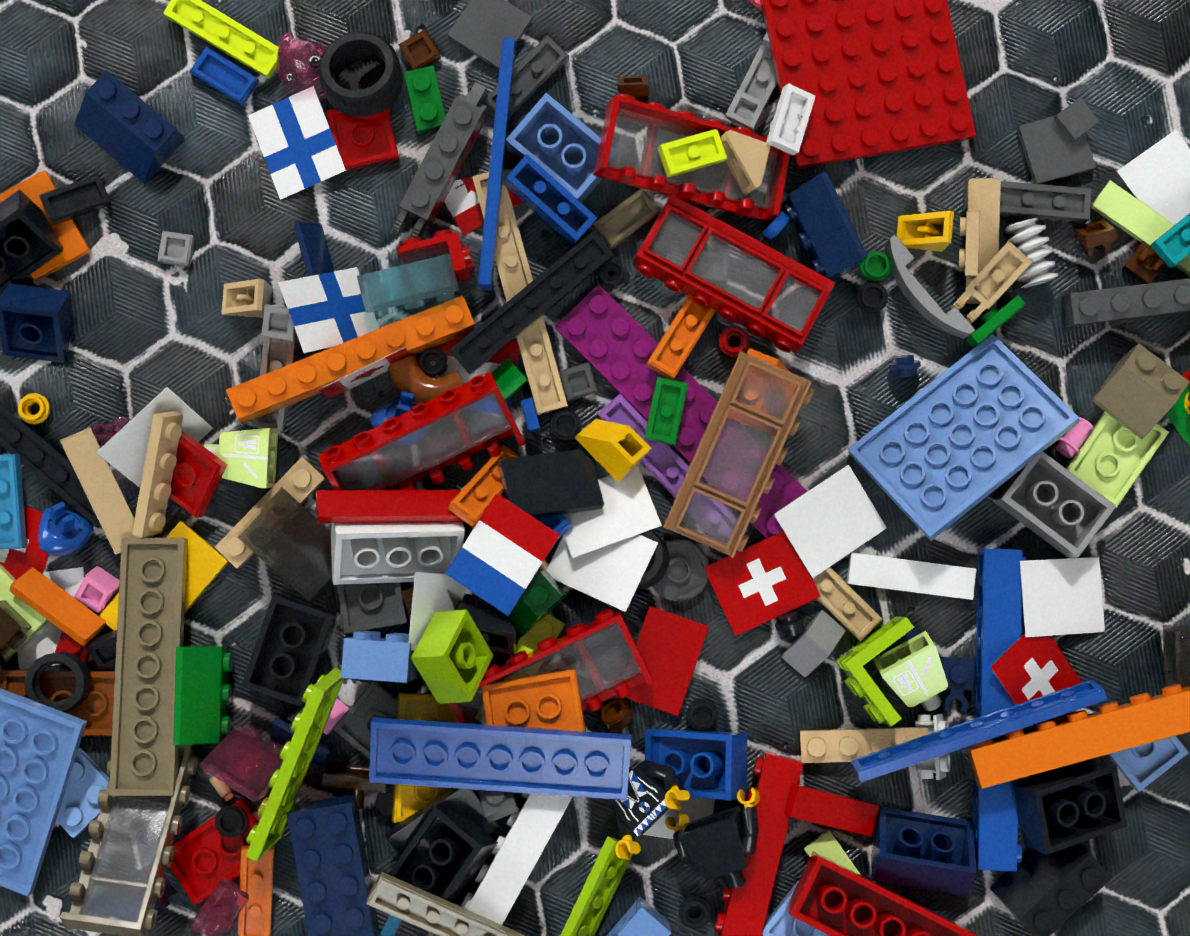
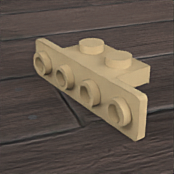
M971 178L968 182L967 216L960 218V236H966V249H960L959 268H965L966 286L975 276H978V273L999 251L1001 180L999 178ZM972 295L966 301L967 304H980Z

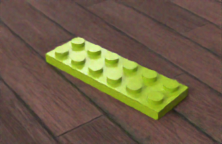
M334 668L327 675H321L317 683L314 685L310 684L303 695L302 702L306 703L302 713L297 714L292 723L291 731L294 732L291 742L288 741L281 751L280 759L283 760L280 770L277 769L270 779L268 787L272 788L269 798L266 797L261 803L257 815L261 816L258 826L255 825L252 828L246 841L250 844L246 857L256 862L282 837L288 822L287 812L296 802L345 679L341 678V670Z

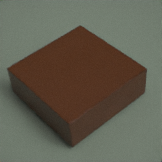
M425 29L398 44L413 70L425 68L441 59L438 50Z

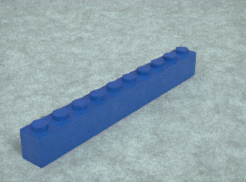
M977 549L974 719L1015 705L990 666L1025 633L1024 620H1021L1023 599L1020 561L1027 560L1026 557H1022V550ZM1005 734L992 739L996 740L1005 737ZM973 773L972 821L976 869L1017 871V863H1020L1022 860V847L1020 843H1017L1018 830L1021 831L1013 784L1022 782L1021 779L982 789L977 786Z

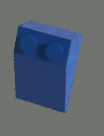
M646 729L645 759L672 767L681 786L690 793V797L731 801L738 799L737 792L740 789L744 790L746 797L748 733Z

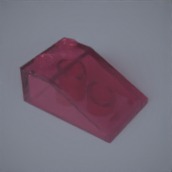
M250 725L245 727L238 726L213 749L199 767L253 802H256L271 793L272 788L268 787L274 772L277 769L280 770L283 762L280 759V754L284 746L274 741L272 744L267 743L261 739L262 733Z

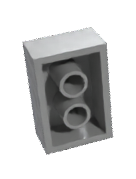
M1044 452L1014 474L993 500L994 503L1067 558H1076L1081 555L1116 508L1115 505Z

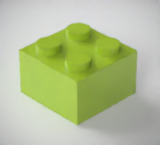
M466 609L434 612L411 656V660L438 704L472 701L493 654Z

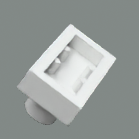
M789 83L785 85L782 89L774 118L770 123V132L766 144L791 155L797 154L800 150L815 95Z

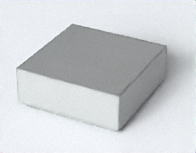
M162 231L157 261L164 264L191 267L196 237L188 234Z

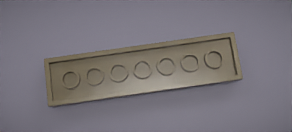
M122 538L109 796H174L178 777L179 745H173L176 647L183 646L188 546V539Z

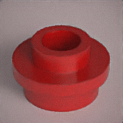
M738 326L726 328L719 337V347L729 357H737L739 350L746 352L750 345L748 333ZM736 337L739 339L740 345L735 348L731 347L728 339Z

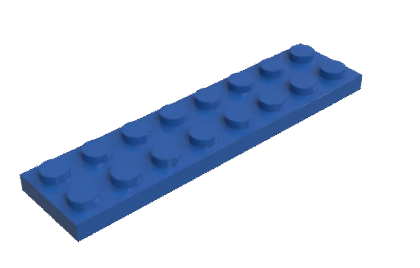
M373 717L370 735L369 783L627 800L631 735Z

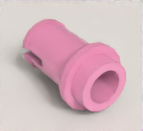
M1079 417V423L1069 430L1064 437L1057 440V451L1067 458L1078 455L1080 453L1079 447L1089 434L1093 432V425Z

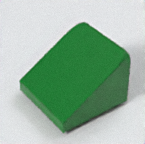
M508 358L491 373L505 402L528 383V379Z

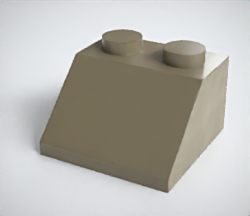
M1138 343L1120 359L1091 401L1140 439H1143L1172 408L1190 381Z

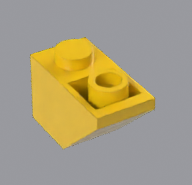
M595 419L575 437L617 482L637 467L652 449L630 426Z

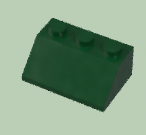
M541 565L507 618L516 629L518 635L523 637L565 599L568 594Z

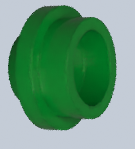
M880 251L867 253V258L860 265L862 276L871 282L884 280L891 271L889 257Z

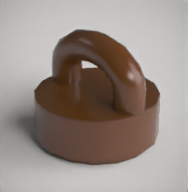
M614 698L606 702L599 713L601 722L609 731L614 733L623 730L633 717L632 709L621 698Z

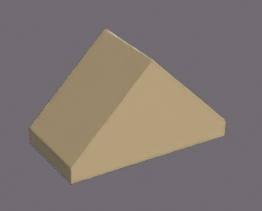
M729 130L720 137L727 155L725 161L741 191L746 196L761 186L771 145Z
M263 279L224 284L222 315L263 318L265 304L271 305L273 288Z

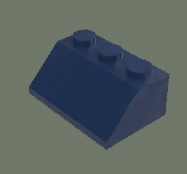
M107 70L85 93L74 124L144 184L151 179L185 140L184 136L172 124Z
M825 171L788 194L785 200L784 211L790 217V222L795 221L800 233H797V237L803 250L808 249L813 258L810 262L813 271L830 280H834L858 269L868 255L827 172Z
M879 806L871 854L872 881L967 896L976 876L973 821Z

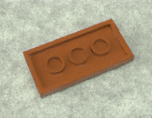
M0 670V688L29 699L25 692L24 682L28 670ZM45 670L40 679L44 695L56 702L65 701L70 698L77 686L76 676L73 671ZM90 671L92 685L89 696L80 706L64 713L87 721L83 735L112 736L115 671Z

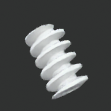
M1038 218L1017 222L1005 228L1006 234L1014 235L1008 241L1015 247H1018L1032 261L1017 278L1019 282H1027L1022 288L1040 285L1058 277V273H1050L1047 270L1055 265V261H1047L1044 258L1052 253V249H1043L1041 245L1049 241V237H1040L1038 233L1046 229V225H1036L1035 221Z

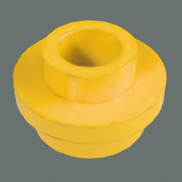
M37 393L27 394L20 400L18 405V413L21 419L26 423L34 425L44 422L51 410L47 398ZM34 404H38L40 410L37 414L33 415L31 407Z

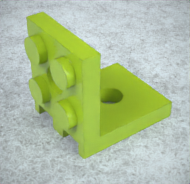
M895 616L836 660V663L848 677L844 682L855 696L862 697L867 703L863 708L874 722L884 723L891 727L902 718L863 666L914 628L907 617Z

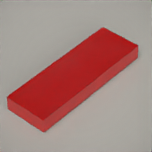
M793 784L785 815L872 837L879 805Z

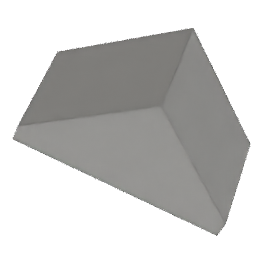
M820 610L808 624L805 631L796 638L781 658L806 678L831 654L846 630L827 613Z

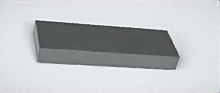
M548 35L514 68L509 119L569 60V55ZM498 85L483 101L494 113Z

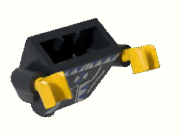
M646 759L634 769L629 767L627 800L609 799L620 840L616 845L615 852L620 859L629 860V853L637 855L641 851V846L632 840L635 837L638 839L649 830L668 809L682 810L683 806L680 804V800H689L690 793L681 786L672 767Z
M753 787L751 788L752 798L749 801H745L744 790L740 789L737 792L738 801L744 804L742 810L738 805L689 822L687 814L677 811L679 818L677 825L673 817H667L665 820L667 828L675 831L673 839L679 859L696 872H701L707 880L723 875L729 889H736L745 884L746 879L741 869L748 866L751 856L756 852L759 824L758 812L754 806L758 804L760 795Z

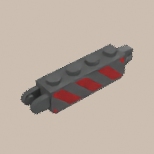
M475 82L468 96L462 94L460 98L455 97L399 205L401 211L393 225L392 233L399 236L404 230L409 217L418 220L410 233V238H421L426 226L433 224L484 126L487 106L482 103L488 93L487 87Z

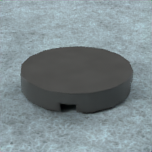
M681 539L666 541L665 543L669 551V567L665 576L652 587L657 594L667 600L681 602L692 599L702 592L708 581V576L704 570V567L709 565L707 556L699 546L690 541ZM655 551L648 564L647 572L655 562Z

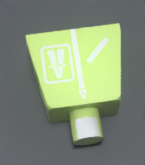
M279 428L222 432L219 444H204L206 449L228 464L222 478L259 488H272L275 485Z
M926 631L873 659L882 678L908 707H914L921 703L926 711H932L941 705L942 701L938 693L947 689L948 682L937 648Z

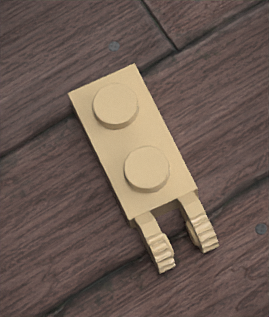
M1008 241L978 273V276H975L965 287L966 291L954 302L950 309L956 307L960 310L971 295L975 297L980 304L966 316V320L972 324L986 308L989 309L1032 261Z

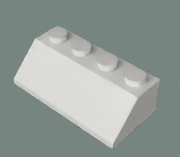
M463 522L332 523L331 557L333 585L414 582L415 572L445 574L463 546L465 533Z

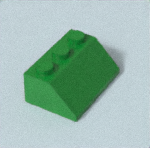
M190 645L176 647L173 745L221 743L226 741V735H230L231 717L227 716V703L232 701V685L228 684V672H231L233 668V654L228 653L229 646Z

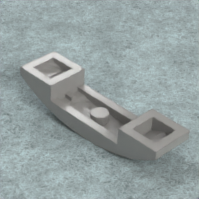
M767 32L724 117L751 130L754 129L777 83Z
M894 234L886 242L885 250L886 255L890 259L892 275L903 295L924 318L936 327L965 339L975 329L956 307L946 314L907 269L906 266L914 260V257Z
M265 304L261 336H264L260 376L294 363L297 346V333L287 307ZM289 406L252 420V427L279 428L278 431L282 432Z

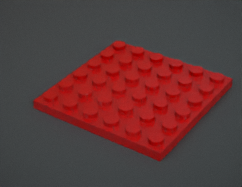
M760 0L780 95L783 87L788 83L815 95L800 150L797 154L793 155L795 170L965 141L976 136L947 0Z

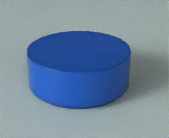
M781 211L779 216L774 218L761 234L769 241H772L788 224L790 217Z

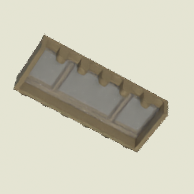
M179 745L178 777L174 796H109L111 760L108 761L107 774L109 782L107 789L100 790L98 794V804L101 808L97 821L91 820L88 832L91 837L88 852L82 851L79 857V864L82 868L78 883H72L70 886L69 895L73 901L69 913L62 912L60 916L67 930L77 929L119 936H147L148 930L154 929L157 918V910L154 907L157 898H162L165 890L166 879L163 878L165 867L170 866L173 860L174 847L171 845L174 835L178 836L181 831L182 816H180L182 805H187L189 801L190 786H188L190 775L194 776L197 771L198 756H195L192 745Z

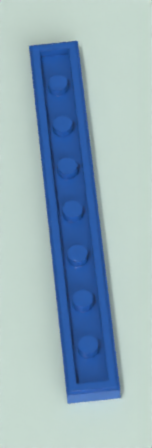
M514 38L502 39L478 277L479 288L492 291L516 53Z
M1089 680L853 759L851 764L860 782H864L1107 700L1106 693L1094 680Z

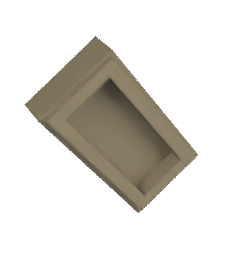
M641 188L594 222L593 227L610 250H612L658 217L660 210L644 189Z

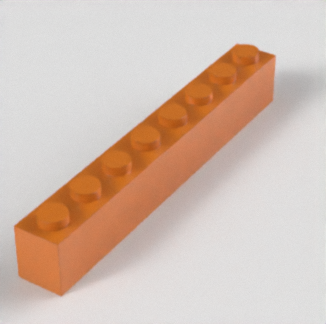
M462 295L226 389V392L238 420L245 424L321 393L318 391L319 389L404 347L413 356L468 334L475 329V323Z
M1181 684L1167 686L1161 689L1162 694L1150 697L1149 693L1138 694L1130 697L1131 703L1120 706L1117 701L1105 703L1098 706V712L1087 714L1086 710L1076 711L1067 714L1068 720L1056 723L1055 719H1049L1035 724L1036 729L1024 732L1022 728L1005 734L1003 738L989 739L967 747L966 750L976 784L983 789L1190 732V686L1182 688Z

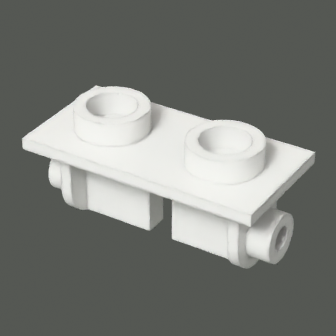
M943 713L933 715V720H931L930 714H918V721H915V727H928V734L949 728L948 722L943 720ZM948 753L918 763L917 772L921 774V779H933V773H936V780L945 778L946 772L950 771V755Z

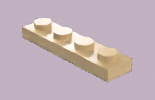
M175 411L153 414L132 535L139 538L162 534L166 523L165 514L168 498L171 494L173 470L177 462L178 442L182 434L183 414Z
M301 457L215 548L235 568L240 569L326 478L304 457Z
M928 727L800 730L801 761L803 763L851 762L853 759L928 735Z

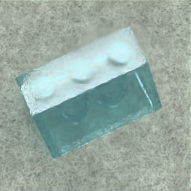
M450 253L357 276L366 313L374 312L375 318L394 313L392 307L405 304V308L408 310L424 306L423 299L435 297L436 302L455 298L454 292L460 290Z

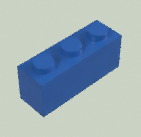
M527 154L503 182L511 192L572 246L597 219L590 210Z

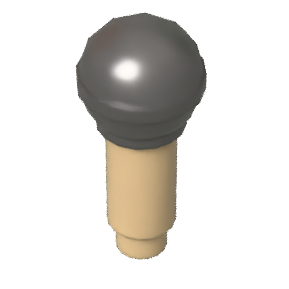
M212 757L201 759L197 765L199 776L209 780L220 797L224 798L225 801L231 799L234 795L231 793L229 785L219 773L218 761Z

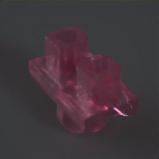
M223 879L191 921L189 930L203 933L206 936H223L225 932L229 931L233 920L249 900V894L240 890L238 884L228 879Z

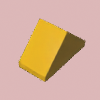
M942 211L898 216L896 236L906 248L943 252L951 244L954 212Z

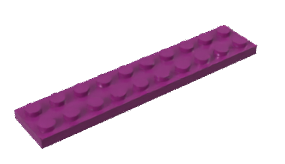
M598 284L555 326V330L648 421L657 377L665 378L646 366L659 343ZM681 367L674 380L688 383L676 444L673 447L690 463L694 458L701 437L718 402ZM727 418L702 476L715 489L746 502L767 455V451L738 422ZM775 464L771 476L775 477L768 495L762 493L758 505L762 506L755 524L749 522L765 539L784 531L774 514L808 492L781 465Z

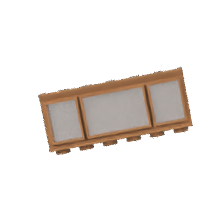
M739 350L737 360L726 380L723 392L718 403L715 405L712 417L701 437L698 449L693 460L690 462L669 515L664 521L663 528L686 536L734 558L736 551L742 552L749 538V535L745 533L749 522L755 524L762 506L758 505L762 493L768 495L775 477L771 476L775 464L779 466L782 464L788 448L784 447V443L788 435L794 436L801 419L796 416L801 405L807 407L814 390L809 387L812 382Z

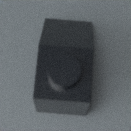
M465 593L457 610H468L490 650L514 656L516 652V629L507 616L479 596Z

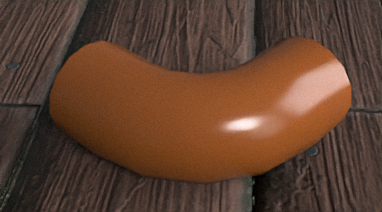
M415 355L405 357L387 368L394 384L401 393L405 391L414 394L412 402L416 405L426 403L440 396L448 389H455L463 385L458 371L441 378L427 376Z

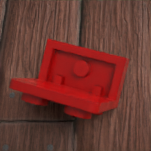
M452 230L438 231L433 234L434 238L421 240L420 237L404 240L402 246L397 247L398 255L404 264L450 254L454 272L460 283L472 280L470 271L476 270L469 246H464L458 232L452 233Z

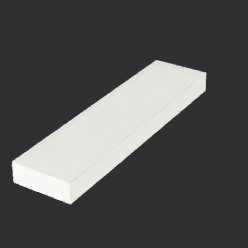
M850 553L847 584L973 600L976 569Z

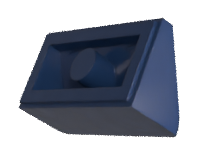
M295 222L294 228L307 275L313 276L334 272L322 225L312 222Z
M283 716L276 718L272 723L270 738L283 746L288 741L291 742L294 734L291 731L293 722ZM320 739L311 762L324 767L335 749L334 746Z

